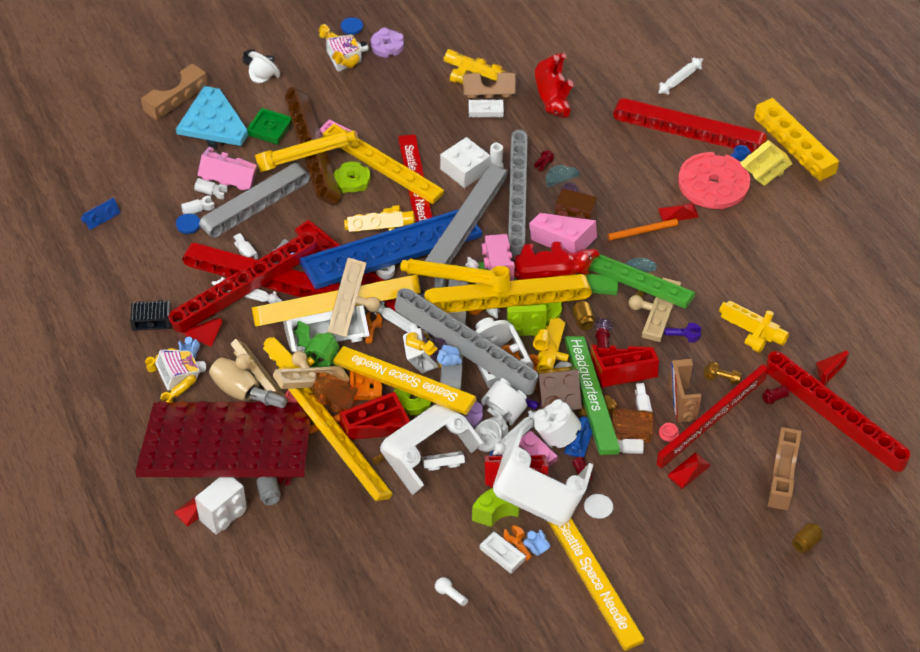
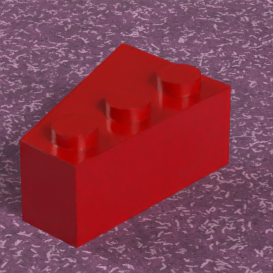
M591 345V359L601 387L658 377L659 359L653 347L628 346V349H618L615 345H610L609 348H597V345Z
M395 392L342 411L339 418V424L350 440L389 437L410 422Z
M503 455L484 456L485 485L493 488ZM530 455L531 463L529 468L548 476L546 455Z

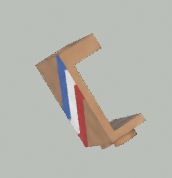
M691 359L673 360L671 362L668 387L677 422H691L698 418L701 394L685 395L683 390L689 389L693 367Z

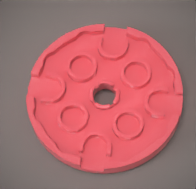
M706 152L694 155L682 164L678 176V185L683 195L693 204L710 209H726L740 203L747 196L750 187V175L737 159L726 154L724 157L715 155V152ZM710 179L718 180V183L710 181Z

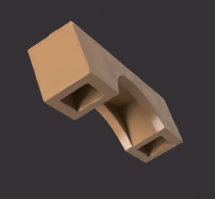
M192 63L180 71L181 82L177 87L167 91L152 90L141 98L143 111L155 120L165 116L201 91L204 86H208L206 72Z
M781 427L767 507L786 511L789 509L801 438L800 430Z

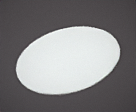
M594 494L586 499L584 508L588 515L600 519L611 514L613 504L607 496Z

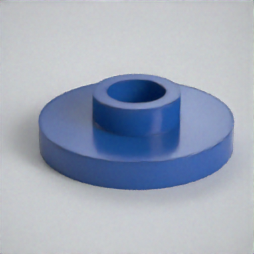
M346 18L341 22V30L349 35L358 34L363 29V23L358 18Z
M183 214L176 220V228L183 234L194 233L200 228V219L194 214Z

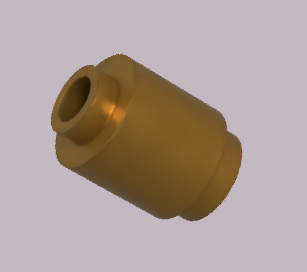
M584 301L577 302L572 308L577 326L582 330L593 328L595 317L590 304Z
M807 523L793 537V547L802 554L809 552L823 538L822 529L817 524Z

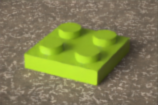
M546 305L507 307V321L515 327L519 336H536L540 329H545Z

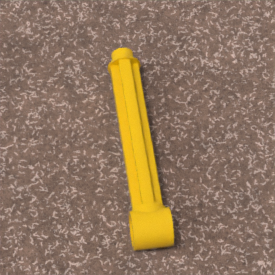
M346 129L343 132L277 151H265L256 154L255 158L259 171L263 172L276 168L277 165L346 145H352V142L357 141L358 138L355 130L348 131Z
M412 258L402 260L401 271L407 272L408 275L418 274L485 284L492 287L493 291L498 293L506 292L511 288L510 270L505 266H496L492 270L413 260Z

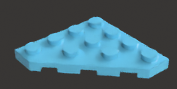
M206 86L203 87L176 128L178 135L239 146L243 144L248 136L246 127L221 90Z

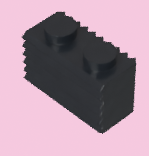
M170 301L132 302L130 316L132 331L171 329L169 314L171 312Z

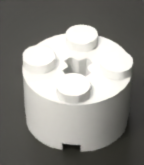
M502 378L494 383L481 399V403L483 406L487 404L490 407L487 411L494 417L503 416L506 422L509 421V425H513L527 407L525 401L527 396L520 390L515 391L510 387L511 384Z
M560 399L553 401L552 404L538 410L534 414L535 429L549 447L556 446L557 448H562L569 445L576 439L578 429L581 430L580 420L568 404Z

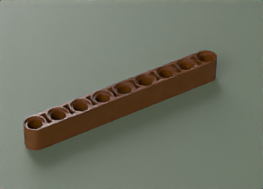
M290 87L285 94V100L299 143L322 138L307 94L295 87ZM327 152L304 157L317 198L330 205L337 204L341 195Z

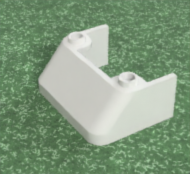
M363 305L354 307L346 337L333 334L336 341L351 339L353 343L363 341L362 337L369 336ZM333 311L283 321L290 351L304 352L306 349L305 347L297 346L298 338L294 331L297 329L298 321L310 327L309 337L312 339L317 333H326L328 331Z
M433 405L381 443V453L412 495L424 486L412 469L421 459L415 445L444 425L451 433L457 434L471 453L484 443L463 415L444 406Z
M519 429L506 445L493 485L494 493L499 498L555 525H565L570 520L586 491L593 464L589 463L578 476L569 477L564 485L529 468L531 463L529 453L518 447L523 434V430Z

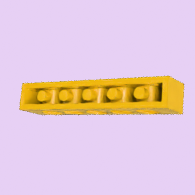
M774 98L756 105L754 115L756 121L776 138L811 175L822 181L836 174L839 160Z

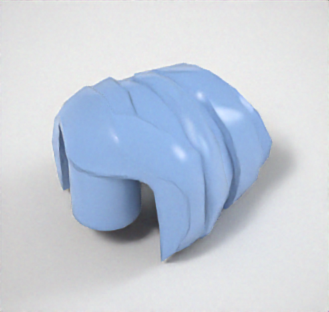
M191 337L185 339L186 344L179 340V350L190 351L195 359L200 349V343L196 339L193 341Z
M443 345L442 350L439 351L437 356L438 363L442 366L460 365L462 360L459 356L458 348Z
M540 529L538 533L534 531L528 532V537L524 540V545L536 556H539L551 547L546 540L544 532Z

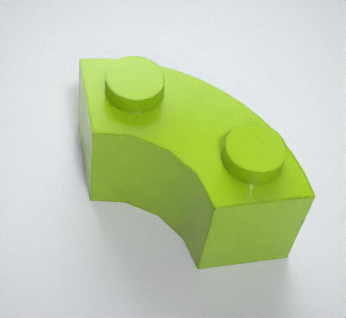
M492 488L483 493L472 507V521L492 527L502 517H518L522 508L499 498Z

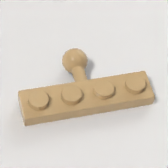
M347 258L327 332L346 337L355 304L365 306L370 312L379 310L380 301L376 297L368 299L358 297L366 262Z
M663 278V280L681 286V282ZM638 295L632 296L628 302L631 309L639 310L643 308L651 310L642 332V338L661 342L674 304L658 297L655 298L654 303L643 301L642 297Z
M235 339L231 345L235 349L234 354L237 356L236 366L239 369H247L250 373H253L255 375L254 378L259 385L265 388V391L272 390L275 394L285 396L249 347Z
M296 351L292 355L293 364L300 368L277 369L272 375L281 389L347 385L350 380L340 366L310 368L307 364V355L303 351Z

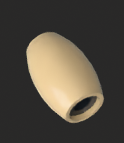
M221 357L212 364L209 370V375L214 383L222 391L235 399L247 402L251 400L250 392L252 388H259V384L254 376L247 369H239L233 360Z

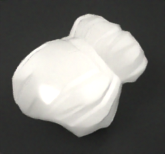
M503 416L484 420L475 427V432L484 442L477 449L483 452L493 451L495 446L493 443L496 441L500 443L501 439L509 433Z

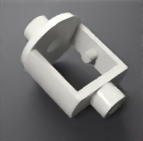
M485 318L476 324L477 330L475 332L498 347H502L513 338L515 344L509 346L511 352L514 353L519 350L523 357L520 361L532 369L534 368V364L515 327L509 321H494L493 318ZM477 365L489 389L496 381H500V379L492 374H488L485 369Z

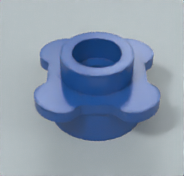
M738 145L734 148V153L731 154V157L742 162L751 154V151L744 145Z

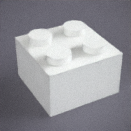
M467 137L440 154V169L464 188L482 177L491 164V156Z
M219 477L195 497L199 520L216 535L220 531L227 529L232 521L237 517H241L247 510L244 487L233 477Z

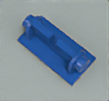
M113 197L83 213V216L80 218L83 223L87 224L88 229L91 230L120 214V210Z
M587 417L579 419L581 430L578 429L576 439L566 446L564 454L584 458L592 435Z

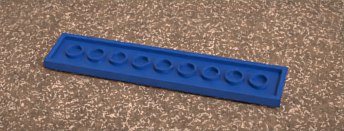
M459 209L300 258V265L314 288L319 289L341 282L347 258L366 262L364 274L401 263L402 260L414 259L430 254ZM477 224L465 242L482 237V231Z

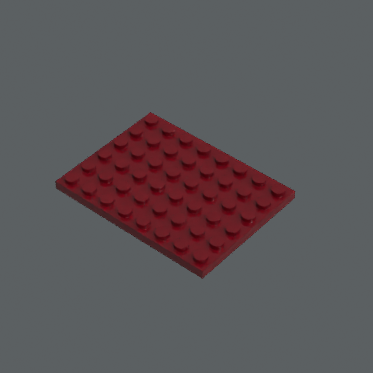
M260 401L153 402L135 470L136 477H305L311 418L298 402H287L284 408L274 405L266 406Z

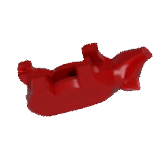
M557 53L546 60L540 61L535 69L538 93L546 106V112L561 118H569L570 106L566 99L574 87L571 80L565 82L562 75L563 62L566 59L565 53Z
M553 242L551 244V251H542L534 254V245L525 244L521 254L514 257V277L517 280L574 274L589 275V268L593 260L600 256L596 249H582L571 253L562 248L561 242Z

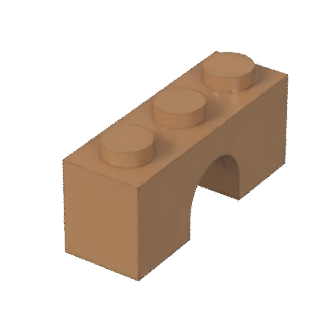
M497 72V80L492 86L482 84L480 73H463V94L467 95V98H477V95L492 98L494 94H501V97H511V94H515V73Z

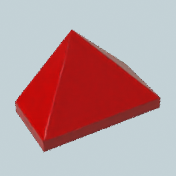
M693 202L658 208L662 221L672 219L682 221L698 218Z
M221 318L212 319L182 331V334L212 347L222 320Z
M847 350L816 363L819 381L822 384L826 385L846 365L849 356Z
M695 452L671 471L667 477L683 489L707 470L710 464Z
M195 497L174 512L187 527L199 519Z

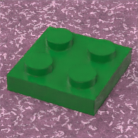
M261 108L247 128L248 136L278 145L293 122L291 116Z

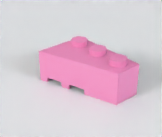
M208 147L202 154L197 176H201L202 179L207 181H219L220 184L226 186L231 184L237 186L240 190H247L253 186L257 169L256 164L240 158H229L225 152H222V155L213 152L214 148Z
M540 213L529 223L531 240L551 248L553 242H561L562 248L571 253L586 249L597 238L596 220Z
M507 234L485 236V243L481 244L482 255H486V258H484V269L492 270L496 266H505L510 270V281H514V262H511L512 253L509 250L510 244Z

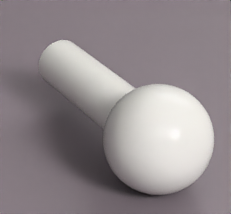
M442 577L436 581L435 589L438 593L448 594L462 606L467 604L468 599L452 587V583L448 578Z

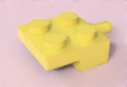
M769 140L740 162L743 168L753 174L754 178L764 186L776 176H782L784 170L792 165L788 155Z

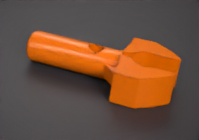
M371 312L365 315L369 336L365 337V343L367 344L372 343L375 328H382V317L378 312L373 322L370 320Z
M512 525V531L516 538L510 536L505 529L503 539L515 545L517 550L526 556V561L530 560L532 555L521 541L525 537V532L522 528Z

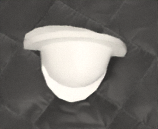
M257 52L249 53V56L253 58L249 67V76L252 81L262 83L269 80L273 75L279 78V69L268 58Z

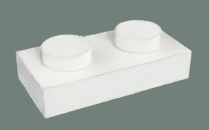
M469 100V117H503V100Z
M462 451L422 457V465L424 468H428V470H438L440 466L448 465L449 468L459 467L460 463H465Z
M495 532L480 544L481 551L511 574L526 559L523 553Z

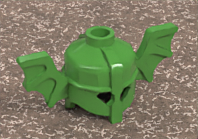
M298 321L297 329L294 331L298 338L297 346L306 348L304 353L307 355V359L309 356L313 359L312 353L316 355V359H313L315 363L310 368L330 367L331 364H334L333 359L339 351V344L335 340V336L329 332L317 333L310 339V327Z

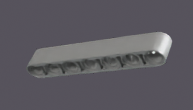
M294 163L201 218L199 226L211 238L218 237L304 186L309 181L310 174L298 163Z

